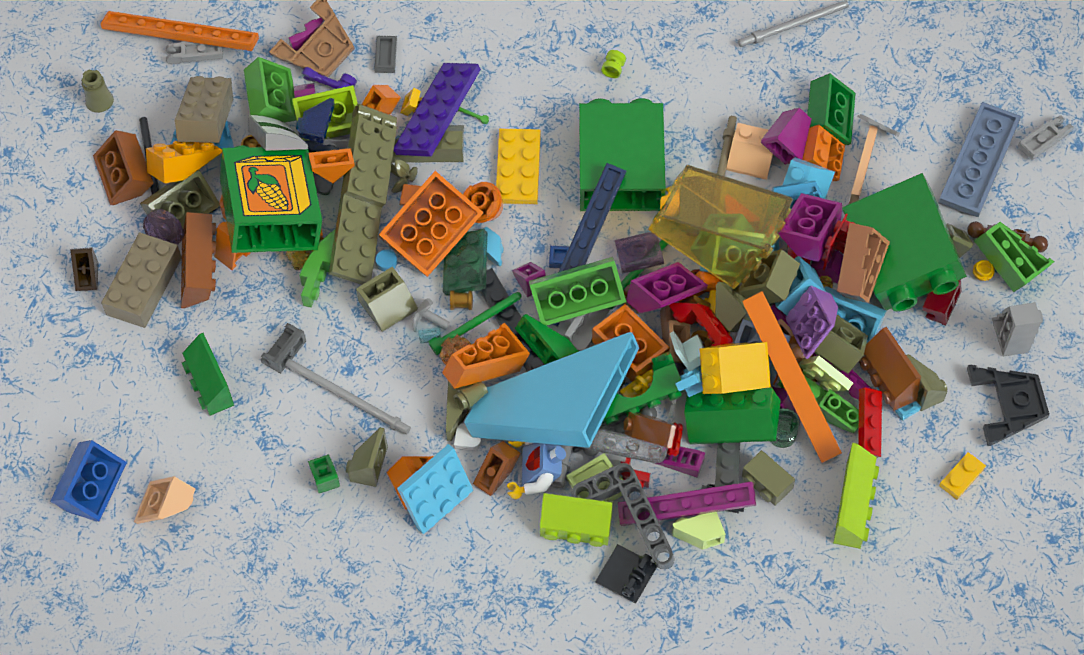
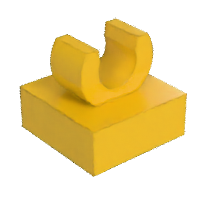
M413 88L405 95L400 113L408 116L412 111L413 113L415 112L422 100L419 97L420 90Z

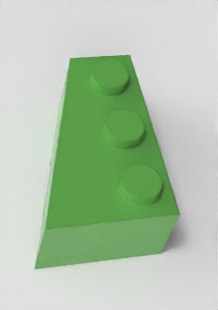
M999 222L974 240V242L1011 290L1015 292L1055 261L1051 258H1045L1038 253L1036 247H1030L1021 240V236L1002 222Z

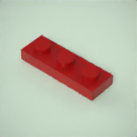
M864 387L859 389L858 445L877 458L881 457L882 391Z

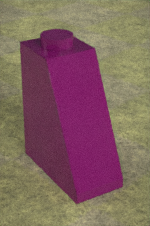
M800 108L782 112L762 138L761 144L785 165L790 164L791 160L795 157L803 159L811 118Z

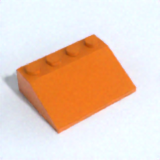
M434 171L380 232L379 238L428 277L484 212L438 172Z

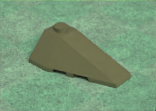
M449 125L431 157L396 155L393 150L392 163H395L396 159L406 163L464 162V125Z

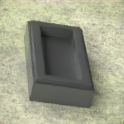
M377 36L375 73H395L397 36Z

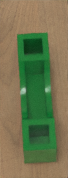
M675 363L653 371L652 384L642 395L629 398L617 393L602 424L610 425L619 421V417L626 414L628 416L629 412L638 414L640 413L639 409L647 406L649 409L661 405L660 401L669 398L671 401L680 398L685 389L679 391L675 384L681 381Z

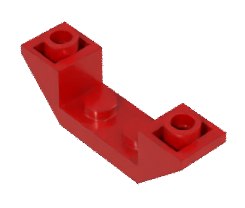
M672 303L669 305L674 312L673 317L678 322L692 325L697 321L701 326L705 327L708 332V338L714 342L712 346L732 344V337L710 307L695 303Z

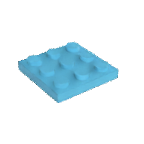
M449 444L397 488L417 529L422 534H425L474 491L455 449Z

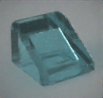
M439 326L418 329L421 344L428 343V340L433 337L438 338L441 336Z

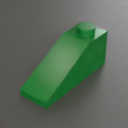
M528 314L523 315L515 327V330L545 365L579 352L569 339Z

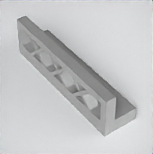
M605 308L575 317L564 337L569 339L578 351L589 348L592 344V328L606 319L613 309Z

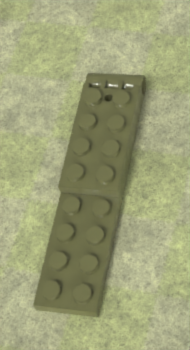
M359 103L355 106L352 113L348 149L351 148L355 164L343 176L329 275L363 285L372 279L382 207L386 205L397 117Z

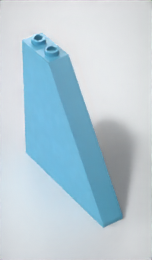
M625 333L487 387L488 393L473 405L464 422L471 436L474 438L590 448L639 350L633 333Z

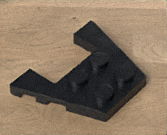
M968 365L967 372L971 386L995 385L1005 421L984 424L983 431L987 446L994 445L1049 417L1050 413L1038 374L1011 370L1004 372L997 371L996 368L992 367L984 369L978 368L977 365Z

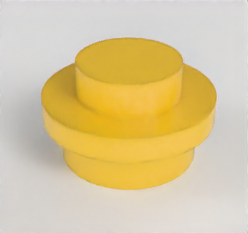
M987 260L975 263L972 270L973 275L981 281L990 280L995 273L993 265Z

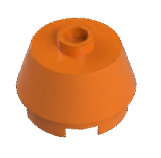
M480 182L473 186L470 185L463 193L466 198L484 212L476 223L493 221L502 213L503 199L499 189L494 184Z

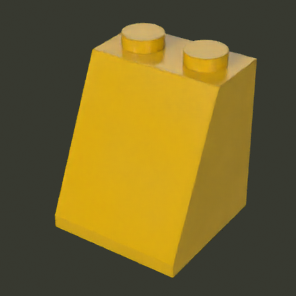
M767 342L732 343L699 348L703 394L729 393L771 387Z

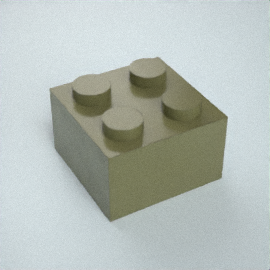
M782 249L754 255L738 292L744 297L749 298L763 291L769 304L785 301L789 295L792 282L797 276L800 263Z
M836 315L834 327L814 352L817 356L830 361L836 369L843 370L848 374L863 357L868 335Z

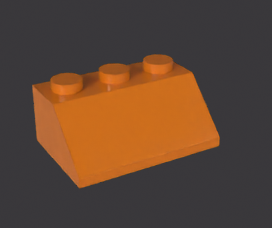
M624 304L592 328V342L600 344L625 333L632 332L639 350L626 376L633 382L636 376H642L650 369L653 370L652 358L667 353L670 347Z

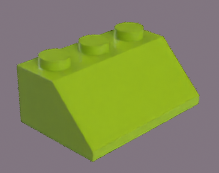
M353 85L292 99L300 137L304 141L312 140L317 142L321 141V139H327V137L331 139L350 134L352 113L358 104Z
M544 493L540 536L547 540L563 539L573 544L585 542L595 547L608 546L613 503Z

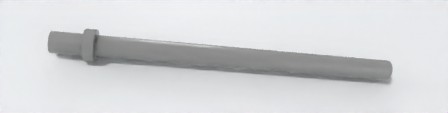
M291 359L287 360L285 366L387 423L391 429H397L406 435L409 433L411 427L401 422L399 417L396 416L394 418L297 362Z

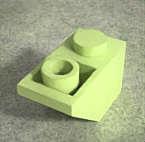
M717 512L699 514L692 518L683 517L672 524L673 537L702 550L722 544L725 541L726 534Z

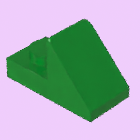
M329 454L308 461L319 494L340 487L339 478Z

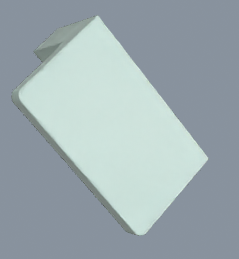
M671 332L670 337L675 352L690 372L700 366L699 348H704V345L698 334L682 343L675 332Z

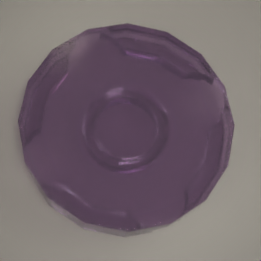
M155 209L143 220V229L146 235L177 245L184 238V230L181 223L168 211Z

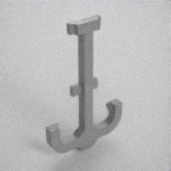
M860 114V116H857L858 118L884 131H887L897 137H899L900 135L899 132L892 130L862 114Z

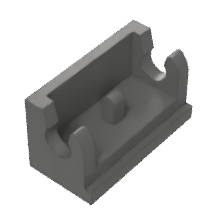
M289 323L284 326L283 334L268 353L261 355V363L280 374L286 368L287 360H292L306 342L304 331Z

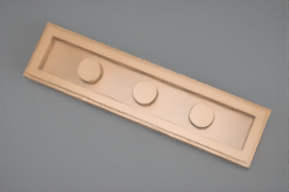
M870 125L849 204L859 200L878 130L875 126Z

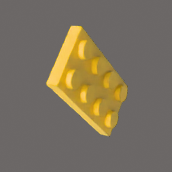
M499 128L496 187L501 193L503 204H538L541 129Z

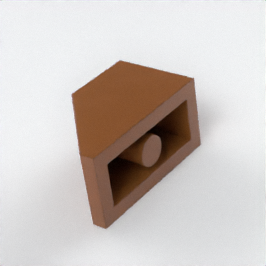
M504 441L490 447L473 484L489 496H492L512 472L521 453Z

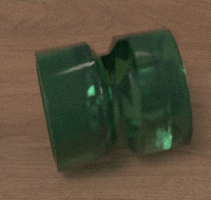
M785 408L779 410L776 441H770L774 446L787 448L794 444L800 423L799 417L794 411Z

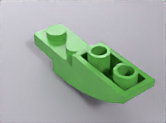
M335 230L319 243L318 250L312 251L299 276L301 284L304 286L301 293L303 306L312 308L314 300H318L320 283L325 281L326 273L329 272Z
M804 375L826 421L836 427L854 433L859 427V409L831 389L828 391L824 390ZM780 380L777 385L781 388H784Z

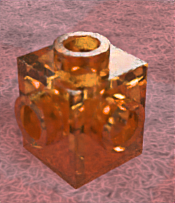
M458 334L453 339L449 337L441 345L442 350L439 357L446 365L451 355L456 352L454 348L458 351L468 344L471 345V343L466 338H461Z

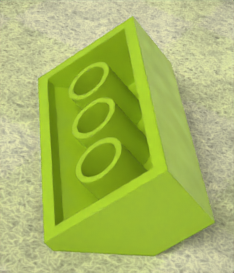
M852 443L846 464L833 544L861 549L862 542H867L869 528L865 526L866 520L870 521L873 507H869V502L874 500L876 487L872 486L873 479L877 480L879 466H875L877 457L857 443Z

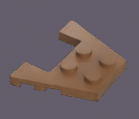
M316 0L310 9L325 22L298 51H295L284 40L280 39L269 53L273 57L303 69L309 67L318 72V74L328 78L355 48L327 0Z

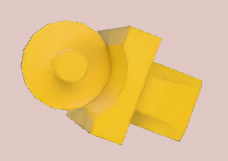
M650 369L642 376H636L632 383L620 390L621 395L631 398L645 393L652 384L653 370Z

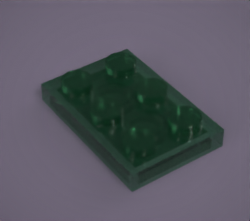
M485 229L467 232L444 258L443 293L446 296L450 295V291L465 293L486 289L488 233Z

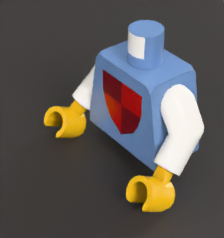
M508 441L509 444L516 448L522 446V444H525V446H523L522 487H519L515 482H510L507 484V488L512 490V492L507 494L513 499H519L523 493L529 495L547 491L551 483L559 478L562 473V460L566 457L565 450L560 445Z

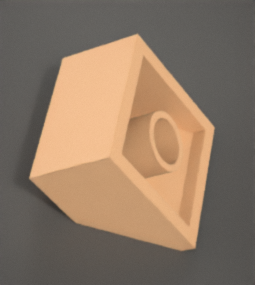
M737 123L726 170L767 180L774 154L761 144V140L768 132V129Z

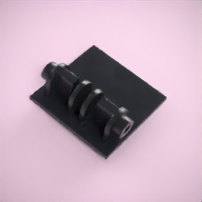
M617 544L595 583L636 604L657 566L651 562L652 557L650 555L644 554L640 556Z

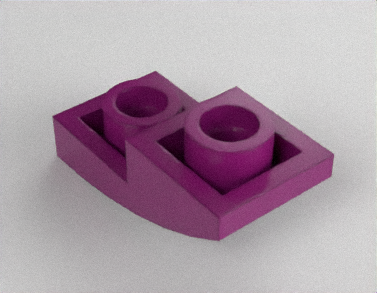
M318 18L304 24L305 31L289 37L290 46L295 51H298L324 23V20Z

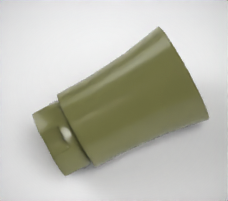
M89 69L85 71L81 84L85 94L86 107L96 113L108 110L113 105L114 97L109 91L103 76L98 70Z

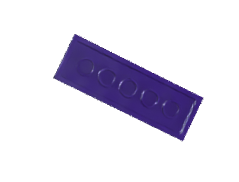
M442 64L395 144L394 152L396 155L432 156L481 70L479 64Z

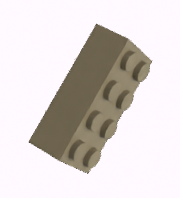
M203 76L190 77L175 117L177 142L219 143L234 100L231 78L221 76L215 78H204Z
M139 232L101 302L106 315L146 328L181 261L182 256L178 245Z

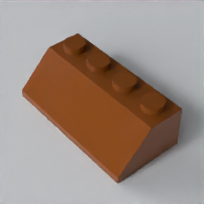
M186 212L182 231L181 308H188L207 301L210 298L211 291L215 292L216 279L212 278V273H215L216 260H212V254L216 252V241H212V235L215 236L216 223H212V214Z

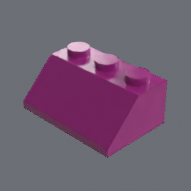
M801 193L779 228L778 235L797 256L819 262L826 250L825 245L829 236L833 237L835 233L833 231L837 221H841L842 203Z
M676 262L631 280L626 302L638 312L644 313L660 309L707 289L708 285L681 263Z

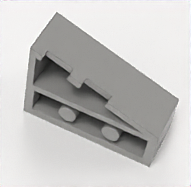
M1036 302L1009 306L1002 313L997 314V317L992 318L1003 357L1029 353L1032 344H1034L1035 336L1038 334L1040 324L1043 322L1042 312L1037 309Z

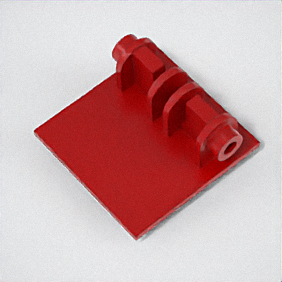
M845 214L842 221H837L833 237L829 236L827 240L826 250L822 257V261H825L824 271L835 250L844 254L849 223H854L846 220L848 214Z

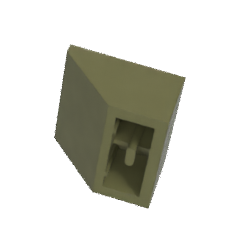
M393 267L356 288L359 303L382 332L418 310L405 282Z

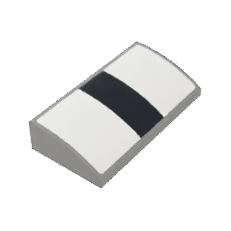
M248 115V132L266 151L308 149V145L287 124L270 117Z

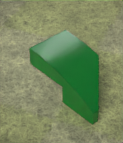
M670 351L652 358V368L654 371L675 363Z

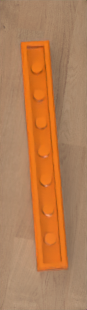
M108 11L100 23L101 28L106 30L252 51L259 40V35L255 32Z
M763 291L742 300L761 341L767 342L768 355L821 463L842 454Z

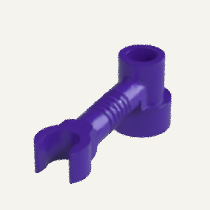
M305 67L302 72L305 80L316 81L334 89L352 85L355 87L357 83L353 76L346 73L342 74L340 80L336 81L318 74V72L309 67Z

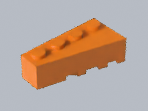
M506 323L500 325L499 329L490 331L487 336L476 339L472 345L468 344L453 353L442 374L455 389L520 372L530 353Z

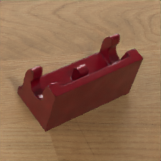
M958 280L959 285L951 292L938 295L932 291L928 294L922 310L927 312L925 316L927 319L942 323L945 326L947 325L962 292L961 280Z

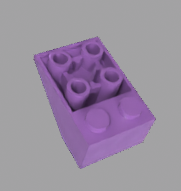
M814 286L808 288L786 317L806 359H809L834 327L838 310L832 295Z

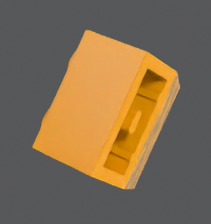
M174 141L170 145L154 144L153 147L146 148L147 173L163 183L182 181L221 154L222 149L210 142Z

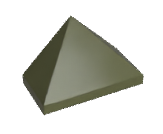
M947 223L946 226L960 258L972 248L973 243L966 231Z

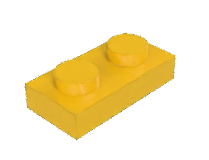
M967 452L940 482L939 486L958 500L984 471L986 465Z

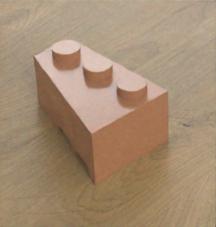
M849 223L837 292L845 298L865 303L870 301L890 243L874 228Z

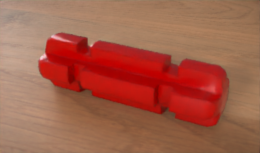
M674 422L672 424L676 426L672 448H667L669 456H677L679 454L683 425Z

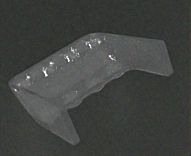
M677 399L672 400L667 422L671 424ZM602 429L598 430L590 448L582 447L650 463L664 461L668 449L625 434Z

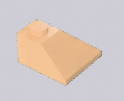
M175 476L150 481L134 522L139 524L160 520L187 510L193 502L195 488Z

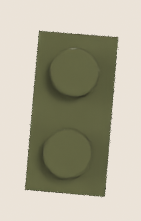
M762 450L743 467V481L753 482L754 488L759 492L762 499L766 502H771L774 506L794 488L795 478Z

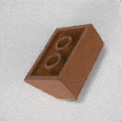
M115 130L93 155L110 205H116L140 197L152 186L153 180L151 175L147 173V164L136 134Z
M886 326L866 344L864 355L859 360L861 368L870 375L873 386L878 387L882 391L884 402L889 404L893 411L917 401L921 376Z

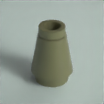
M479 382L457 390L456 394L453 395V399L460 410H469L488 393V390L483 382Z

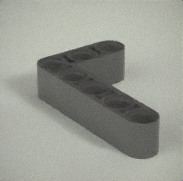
M620 463L577 483L573 487L572 497L578 498L580 492L587 491L589 495L586 499L603 501L621 492L655 565L662 570L673 566L675 558L672 549L631 465ZM621 473H631L628 479H619ZM607 481L610 483L609 487L605 490L598 488L601 482ZM632 492L640 493L639 498L636 500H630L629 495ZM648 512L650 516L647 520L643 521L638 519L639 514ZM652 532L660 534L659 538L655 541L648 540V536ZM660 553H668V560L664 562L657 560Z

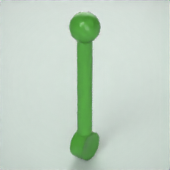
M461 107L458 109L460 112L481 120L483 124L489 122L487 115L480 116Z

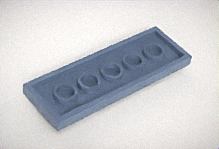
M984 102L981 103L938 203L979 217L1019 124L1020 115Z

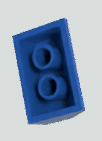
M93 440L78 442L50 502L68 513L99 522L127 462Z

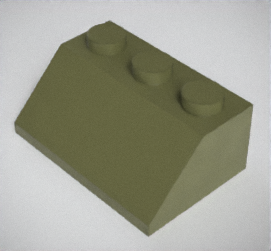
M197 170L185 180L170 182L140 203L150 221L168 240L173 239L183 231L186 212L209 214L220 206L219 201L200 170Z

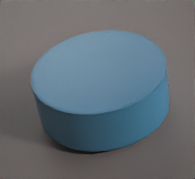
M385 249L376 255V265L381 271H386L391 267L395 269L397 266V256L392 250Z

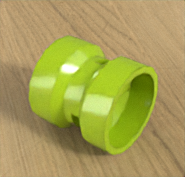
M609 50L605 58L606 61L601 67V72L605 76L615 79L620 77L621 67L624 66L627 58L618 50Z

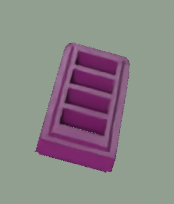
M661 446L655 464L698 478L705 459V452L680 446L678 458L675 462L672 461L673 455H670L668 460L663 459L667 448ZM683 456L687 457L685 463H681ZM691 459L695 460L694 465H690Z

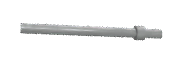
M848 1L838 2L763 31H754L751 35L739 39L738 44L740 47L751 43H760L767 37L848 8Z

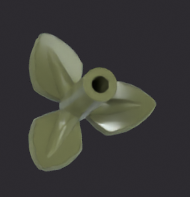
M396 159L395 165L391 164L390 173L398 176L400 180L393 186L392 193L401 192L403 185L408 184V179L413 182L417 176L418 168L412 167L410 170L409 165L405 161Z

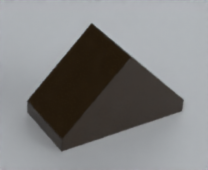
M93 247L70 249L75 291L97 290L99 262Z

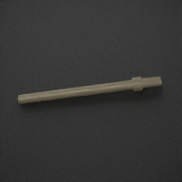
M732 115L729 116L727 128L723 132L722 138L724 142L715 179L716 190L711 215H717L731 144L735 134L737 117Z

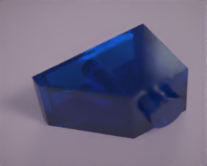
M329 98L304 111L303 117L298 118L296 130H298L301 138L324 144L335 107V100L333 98Z

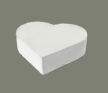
M465 423L460 424L456 429L454 448L476 450L480 447L481 438L472 437Z

